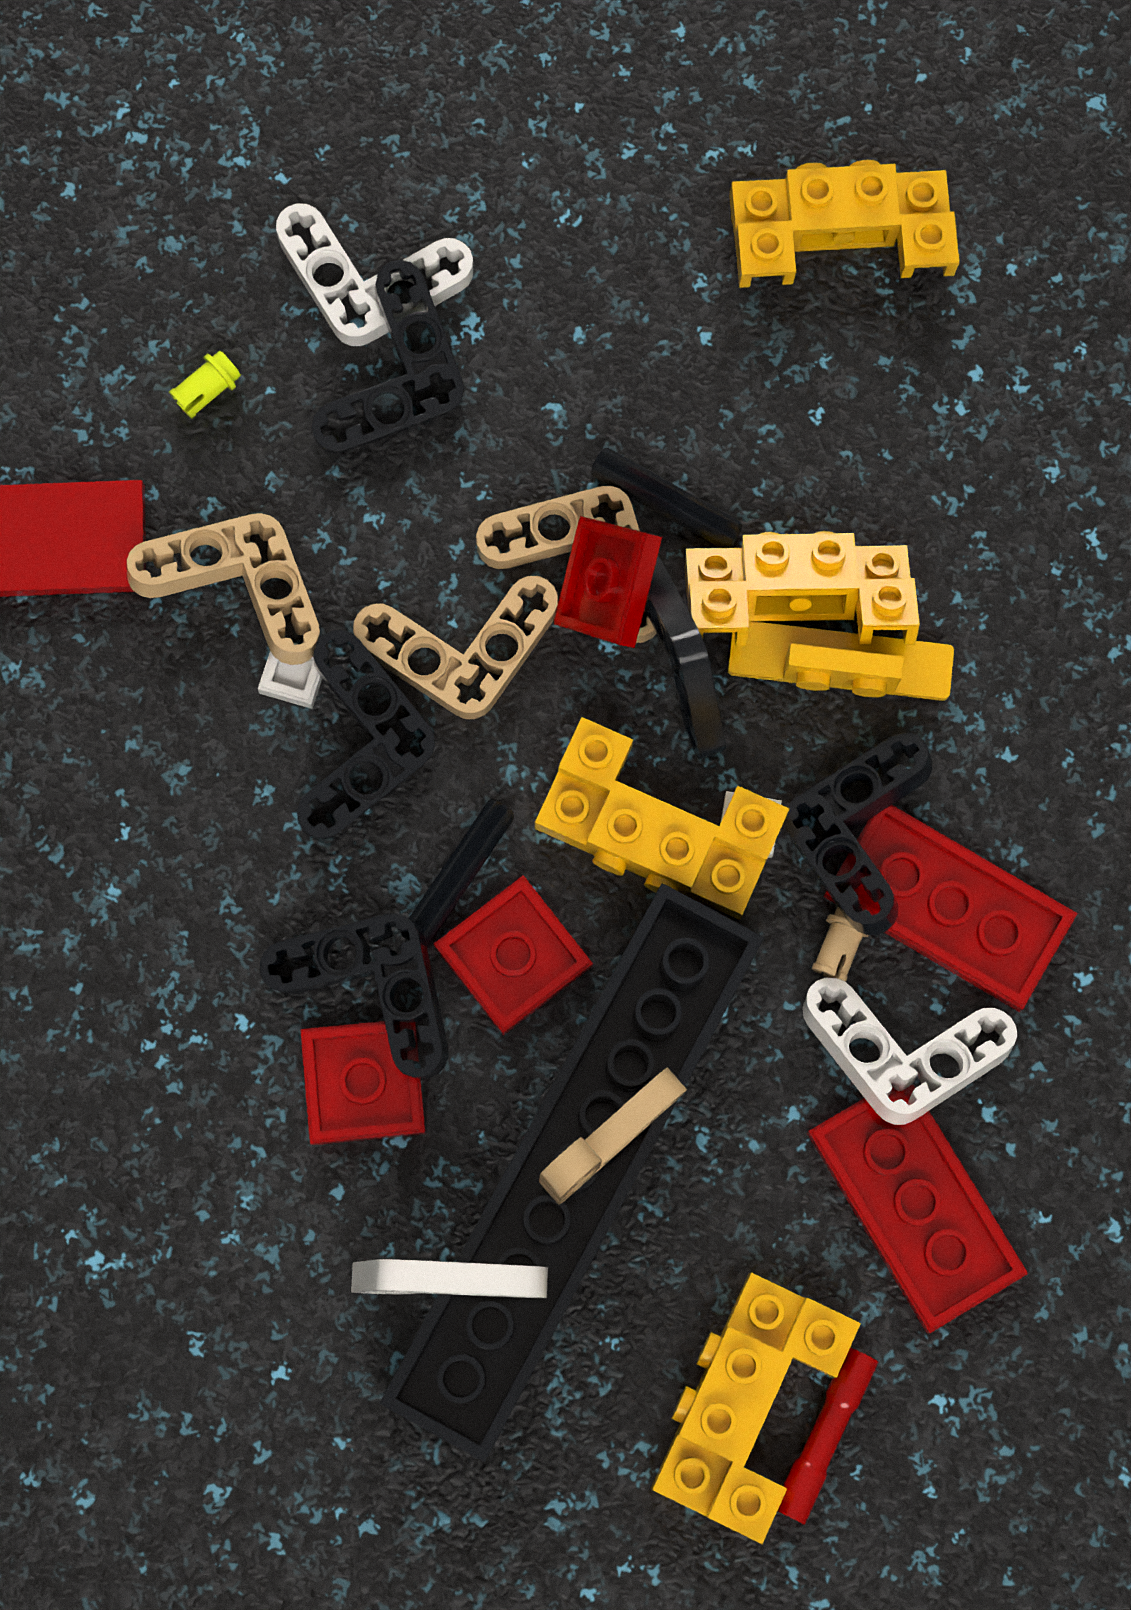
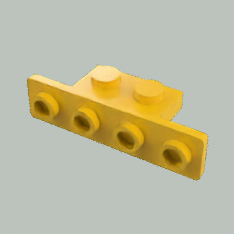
M749 621L747 646L736 647L735 632H732L728 673L731 676L796 683V686L799 688L813 691H824L831 687L852 690V693L863 697H883L889 694L945 701L950 695L954 648L948 644L916 641L915 645H904V639L873 635L871 644L859 645V635L856 633Z

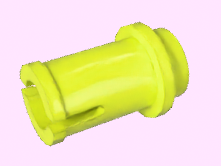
M221 351L217 352L213 357L207 353L204 356L206 362L176 388H172L169 391L171 397L177 400L176 403L191 419L226 388L233 391L236 388L234 382L241 377L237 368Z

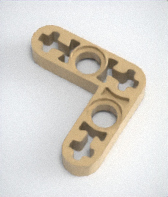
M600 486L486 518L479 526L476 534L477 552L484 563L496 569H508L571 552L580 516L605 522L603 517H593L598 513L599 504L602 502H608L611 510H621L616 513L615 525L637 531L640 530L627 494L613 486ZM548 515H560L568 521L570 530L565 538L551 541L540 534L538 530L539 523ZM530 522V538L534 547L526 548L525 537L512 540L509 543V552L500 553L497 546L487 547L486 544L493 541V532L503 530L506 538H512L522 535L521 523ZM648 616L646 617L645 627L639 629L636 643L646 642L657 634Z
M258 513L144 541L136 545L129 552L127 558L128 583L133 591L147 598L163 597L243 576L265 639L273 656L282 663L289 665L303 664L313 657L316 643L319 641V623L285 532L279 521L272 516ZM259 534L263 541H268V562L261 564L259 548L256 543L250 542L251 535ZM209 545L219 550L222 557L214 565L202 566L192 560L190 553L198 546ZM176 553L181 554L182 572L177 571V562H174V554ZM153 562L156 568L161 569V575L151 578L150 573L147 570H143V564ZM279 578L289 583L292 592L283 599L275 600L264 595L260 587L266 580ZM292 613L291 622L297 635H303L302 644L294 645L291 638H285L286 622L284 616Z
M527 576L519 579L508 591L464 655L394 608L385 604H372L364 607L354 620L353 633L380 665L453 714L464 719H477L492 709L554 621L558 606V595L555 587L547 579L540 576ZM539 592L543 594V606L546 610L544 612L537 609L531 611L524 621V629L532 632L529 636H526L523 630L515 623L503 619L506 615H509L516 622L523 612V600L520 597L524 594L532 598ZM383 620L389 621L388 629L390 635L403 643L406 633L412 635L403 644L397 660L391 657L396 653L394 644L382 637L376 639L374 643L369 641L370 634L366 627L369 622L379 625ZM497 634L511 636L518 645L516 655L507 661L492 659L486 651V644L492 636ZM420 648H430L439 655L441 663L434 673L419 675L414 673L409 667L408 661L411 654ZM475 659H478L487 671L501 676L497 681L489 673L485 676L480 684V694L484 697L480 702L471 698L466 704L461 703V693L457 686L460 683L469 686L479 675V666L472 663Z
M668 1067L665 1068L588 1138L584 1140L580 1137L541 1172L539 1183L560 1205L687 1091V1088Z

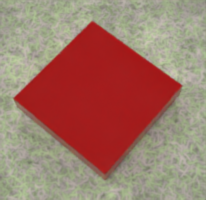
M580 516L554 624L618 645L635 648L662 537Z
M524 875L434 943L435 949L502 1035H505L593 967L591 960Z
M385 1021L301 1029L311 1145L426 1134L421 1079L403 1074L396 1067L390 1050ZM400 1022V1030L402 1031L406 1028L413 1030L416 1047L413 1050L407 1051L408 1060L419 1062L416 1022Z

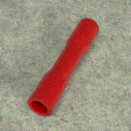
M850 1347L837 1378H832L828 1386L824 1405L803 1451L793 1463L783 1485L787 1490L777 1510L778 1512L804 1525L806 1524L826 1480L830 1461L851 1415L860 1405L879 1361Z

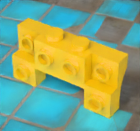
M861 160L845 167H826L822 163H806L798 166L796 169L787 170L786 179L736 181L731 183L729 196L736 246L739 288L750 287L752 277L782 276V285L793 284L796 275L795 252L894 247L896 239L901 278H912L915 268L943 267V276H954L959 265L955 213L950 212L946 170L896 173V164L880 165L875 160Z
M820 531L814 534H778L775 532H764L758 535H743L741 548L686 549L685 585L688 611L702 639L703 633L735 632L736 647L747 646L749 621L854 620L856 610L859 645L871 644L873 630H903L904 645L916 644L920 623L915 578L910 577L907 545L855 546L854 533Z
M581 717L560 762L556 778L537 816L535 829L594 855L592 862L603 870L623 876L625 870H628L646 878L644 886L657 893L663 883L695 901L740 920L789 808L737 786L720 826H717L618 782L617 779L631 751L633 739Z
M752 1272L749 1273L721 1335L719 1336L711 1332L702 1348L696 1364L705 1368V1371L696 1390L686 1386L676 1405L671 1419L679 1422L680 1425L651 1489L763 1544L787 1488L744 1468L745 1463L792 1359L832 1378H837L861 1323L814 1300L795 1294Z

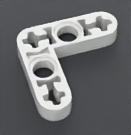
M297 203L285 208L280 213L276 223L280 246L335 335L345 344L362 346L388 333L389 330L375 294L374 287L377 275L366 281L362 280L325 219L315 207ZM300 222L304 228L310 227L312 243L316 248L310 255L302 238L299 235L292 236V225ZM444 238L403 259L417 266L419 270L423 268L427 278L431 276L433 289L429 290L435 306L461 292L470 284L473 278V257L471 251L463 242L457 239ZM447 257L451 263L460 260L458 262L459 273L451 275L448 270L438 272L440 270V259ZM334 263L341 267L344 271V276L337 285L324 287L314 280L313 274L315 270L322 264ZM399 272L391 274V283L385 288L386 293L394 282L403 280ZM412 279L405 280L414 284ZM349 295L350 304L357 314L366 313V325L364 327L358 328L353 322L346 324V310L341 302L345 296ZM407 303L402 304V313H393L395 321L399 322L411 313L425 312L426 310L423 303H419L413 309L411 304Z
M823 978L816 981L809 988L802 1007L803 1018L808 1027L874 1111L883 1120L895 1125H905L916 1120L1002 1063L1010 1054L1017 1038L1016 1025L1009 1015L996 1008H983L975 1011L906 1056L854 989L845 981L837 978ZM822 998L827 1003L837 1000L841 1004L837 1015L832 1010L822 1013L818 1009ZM843 1023L848 1029L842 1036H838L837 1034ZM981 1030L985 1033H991L995 1030L1000 1035L996 1044L991 1040L986 1041L976 1048L972 1056L968 1047L975 1043ZM858 1038L871 1040L877 1045L880 1051V1058L872 1063L858 1061L852 1056L849 1044ZM936 1054L950 1055L959 1064L960 1074L953 1078L940 1077L933 1072L929 1059ZM918 1076L921 1085L914 1089L908 1104L902 1099L895 1102L889 1099V1094L893 1087L897 1091H902L912 1085Z
M393 1259L353 1262L351 1293L395 1295L429 1293L547 1298L548 1267Z

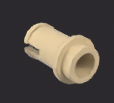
M837 907L835 914L828 915L826 919L831 925L817 960L813 963L811 969L818 974L824 972V977L837 978L846 982L847 974L862 937H869V935L860 933L852 927L842 911Z

